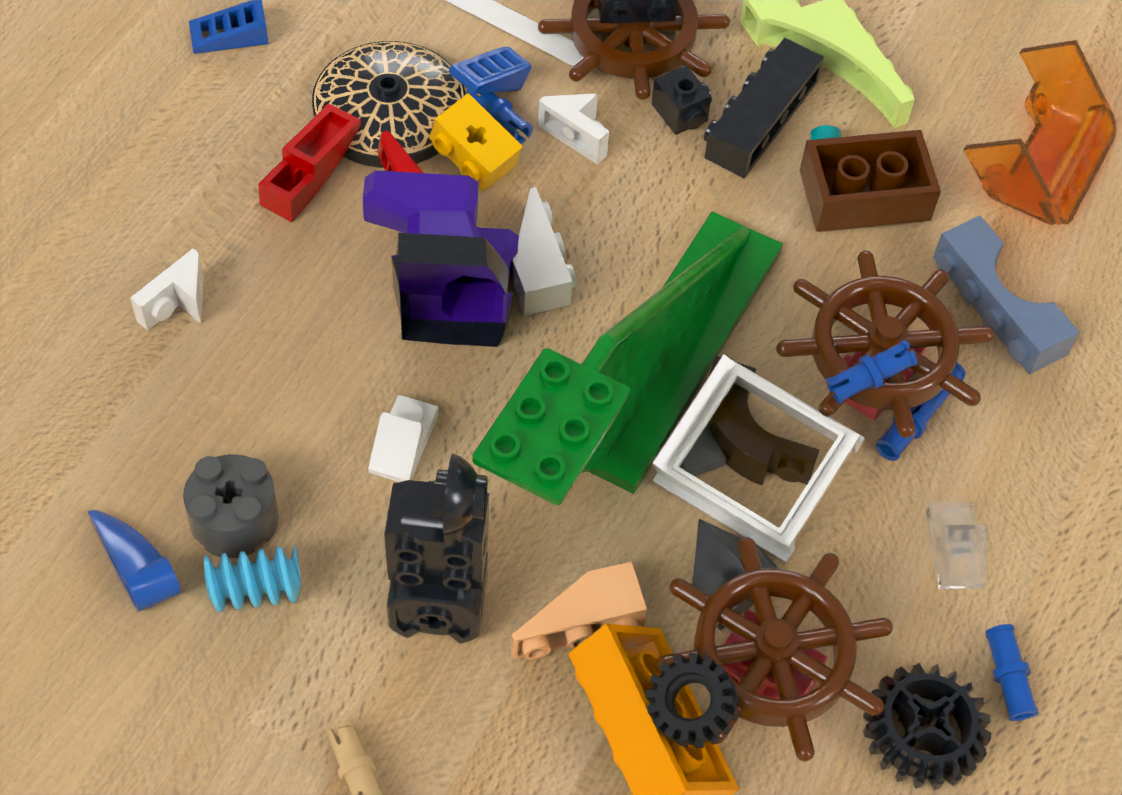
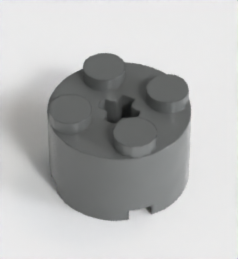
M236 454L217 457L206 456L196 463L195 470L186 481L183 500L191 532L194 538L204 546V549L218 557H221L222 553H226L228 558H238L240 551H245L246 555L255 552V547L265 540L268 542L276 531L279 515L273 480L265 463L257 458Z

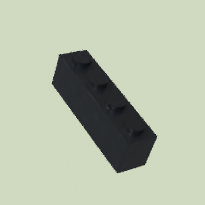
M785 37L775 50L770 48L765 54L761 68L757 73L752 71L747 76L741 93L737 97L731 96L728 100L722 117L718 121L712 120L707 127L703 138L707 142L704 158L745 178L818 83L824 56Z

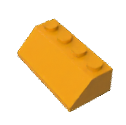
M606 623L568 653L575 668L576 679L585 689L594 709V718L607 737L613 750V759L622 770L632 795H733L740 790L718 744L712 745L708 741L704 743L705 748L697 749L689 744L688 748L680 746L677 742L667 738L654 725L653 718L648 714L646 706L650 705V702L645 698L646 689L652 690L653 684L649 681L652 674L654 673L657 676L661 674L656 670V660L660 656L673 654L661 628ZM689 684L680 689L675 699V707L678 714L688 719H694L703 715Z

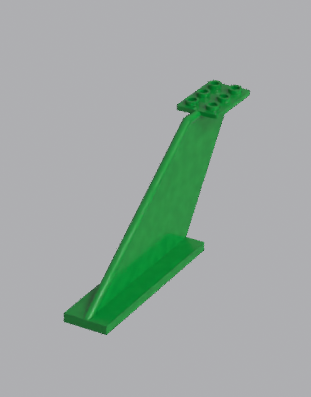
M711 211L662 289L602 334L582 364L549 348L542 350L472 455L473 463L554 505L562 504L579 475L584 472H590L634 494L712 367L715 357L723 349L779 257L783 243Z

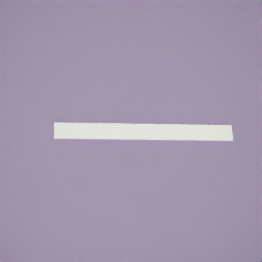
M445 0L571 66H575L583 59L572 40L560 34L540 33L538 30L539 23L494 0Z

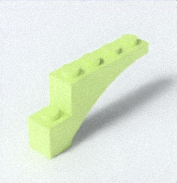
M743 0L740 22L756 46L766 44L777 47L785 37L824 56L822 66L843 78L865 95L883 113L894 128L908 124L915 101L911 88L903 83L895 72L892 62L884 57L877 47L873 36L866 32L858 21L855 11L848 7L844 0H822L801 7L799 0Z

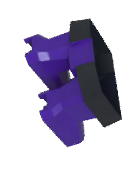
M376 170L365 176L363 190L364 221L403 232L398 233L396 255L391 256L393 289L401 318L402 340L497 347L503 338L512 311L513 293H507L509 277L513 274V259L518 253L519 236L510 229L477 227L479 182L470 176Z

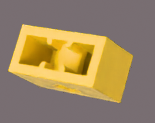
M469 93L435 118L429 137L434 148L441 155L447 156L455 163L462 175L470 176L479 182V188L483 192L516 166L523 148Z

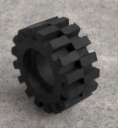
M689 653V658L686 659L681 654L673 656L675 663L668 665L666 661L659 666L662 673L659 676L653 673L649 680L653 684L652 690L646 689L645 698L650 702V705L646 706L648 714L653 718L654 725L667 738L677 742L680 746L688 748L689 744L693 745L696 749L705 748L704 743L708 741L714 745L720 741L717 737L722 732L727 735L732 730L729 725L731 719L737 720L739 712L735 707L740 702L739 695L735 692L736 686L721 665H717L713 659L707 656L705 659H702L696 653ZM692 683L702 684L708 688L711 697L707 711L694 719L680 716L675 707V699L680 689Z

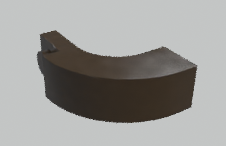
M715 357L710 374L714 370L715 366L717 365L721 357ZM738 363L743 367L747 368L748 370L756 373L757 368ZM734 383L707 423L713 437L726 457L725 463L742 477L759 485H763L767 472L776 474L787 482H800L807 485L811 479L819 449L773 435L763 429L754 420L748 408L747 401L751 392Z

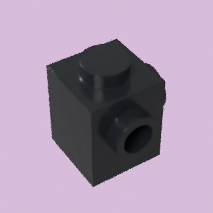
M687 65L654 79L652 106L675 135L689 129H696L708 121L710 103L712 102L711 92L705 83L697 79Z

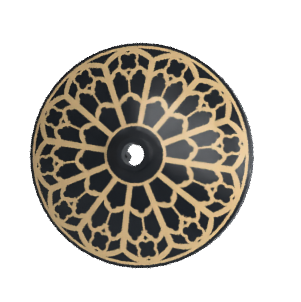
M372 42L342 53L324 68L313 89V116L315 117L329 103L361 120L359 130L343 157L353 162L384 168L377 150L380 134L387 130L388 132L390 131L414 162L418 164L439 154L429 139L434 120L464 97L465 89L464 85L450 74L451 64L434 51L407 42Z

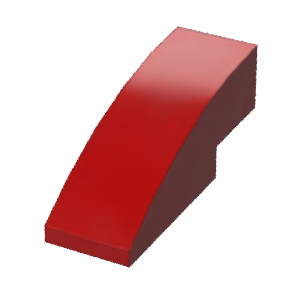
M328 103L282 148V161L258 183L260 205L293 222L335 170L359 130L361 120Z

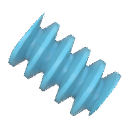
M296 545L290 559H287L282 547H276L273 561L268 560L263 549H258L255 563H250L245 551H240L236 565L231 564L226 553L221 554L218 567H213L208 555L204 556V573L208 599L212 601L217 612L224 611L227 598H230L236 610L242 609L247 595L253 607H260L264 593L267 594L272 605H279L282 591H285L290 603H297L301 589V576Z

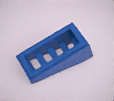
M262 0L244 2L189 21L194 54L269 44ZM224 29V32L217 34V30ZM209 31L210 36L202 39V32Z
M500 47L453 64L449 72L473 94L521 90L531 70V64L512 48Z

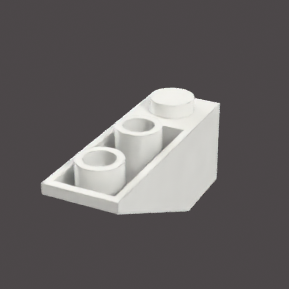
M536 187L530 188L519 233L518 253L513 259L512 285L524 316L571 305L572 288L577 287L574 268L572 264L566 265L563 259L565 251L562 237L559 232L554 233L552 230L553 220L550 206L547 201H541Z

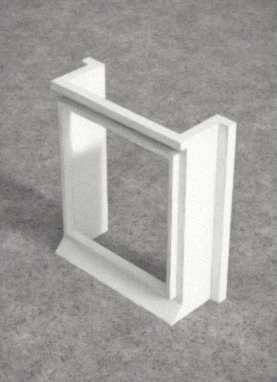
M723 354L653 461L657 471L653 482L742 537L752 538L758 547L787 563L795 550L794 540L850 452L856 454L865 437L831 417L822 415L819 410L735 361L730 360ZM734 383L834 441L780 528L679 467Z

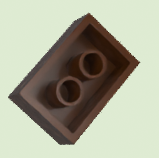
M921 130L806 140L799 171L816 232L931 221L941 189Z

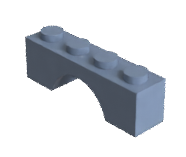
M977 216L941 233L933 258L938 268L945 270L950 279L959 288L963 299L973 305L983 317L985 325L990 327L993 333H996L1006 345L1011 357L1020 363L1030 375L1069 355L1080 332L1054 302L1035 303L1026 301L1015 296L1002 285L997 277L995 265L1004 243L981 216Z

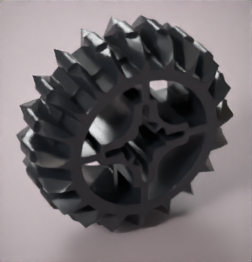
M920 663L913 665L910 673L901 666L895 670L893 678L886 675L881 679L878 685L879 689L872 690L871 693L883 701L884 710L877 716H872L865 711L863 712L864 720L869 722L865 725L863 734L864 737L874 740L869 747L870 755H884L880 763L881 770L889 769L892 765L898 769L895 776L897 782L902 781L906 775H910L913 777L915 789L921 788L925 779L929 780L934 791L942 787L944 779L953 787L960 782L962 775L966 777L971 776L977 768L976 763H981L985 758L987 752L984 746H987L991 740V732L985 729L991 722L990 714L979 712L984 705V697L971 698L969 696L973 689L972 682L962 686L956 683V671L951 672L946 678L940 675L938 664L932 666L929 673H925ZM892 708L900 715L898 720L905 728L906 733L902 738H900L893 725ZM951 714L960 728L961 743L954 737L956 732L949 724L948 718ZM938 718L934 726L931 725L927 728H922L918 733H916L919 726L923 727L927 723L930 725L935 719ZM917 750H925L933 755L924 754Z

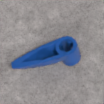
M99 510L88 511L90 520L138 612L181 593L179 582L168 559L165 556L162 557L142 534L125 522Z

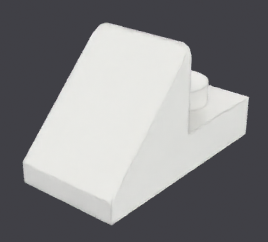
M597 94L544 96L539 100L538 126L597 165L607 156L609 130L605 129L600 122L595 120L598 102Z
M191 249L130 297L136 321L147 331L159 321L168 319L178 306L201 323L204 275L199 253L196 250Z
M398 395L391 412H382L368 472L397 482L412 480L438 418V406Z

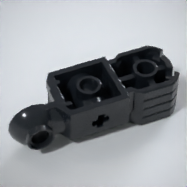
M453 453L451 454L448 470L438 469L435 481L406 480L393 483L384 532L388 580H391L387 599L388 626L406 638L411 637L417 632H423L433 635H450L461 644L469 642L480 635L488 575L489 493H487L488 476L478 475L468 461Z

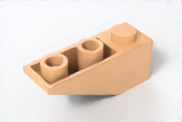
M632 561L585 573L512 634V659L525 657L528 660H534L548 655L551 650L568 646L574 649L606 623L644 627L647 607Z

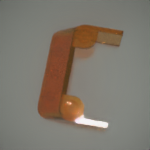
M1077 40L1021 49L1019 54L1034 81L1025 100V109L1027 114L1031 116L1035 127L1025 144L1022 138L970 144L966 145L963 149L981 181L984 191L987 192L991 199L1049 225L1069 224L1073 220L1116 137L1117 127L1114 114Z

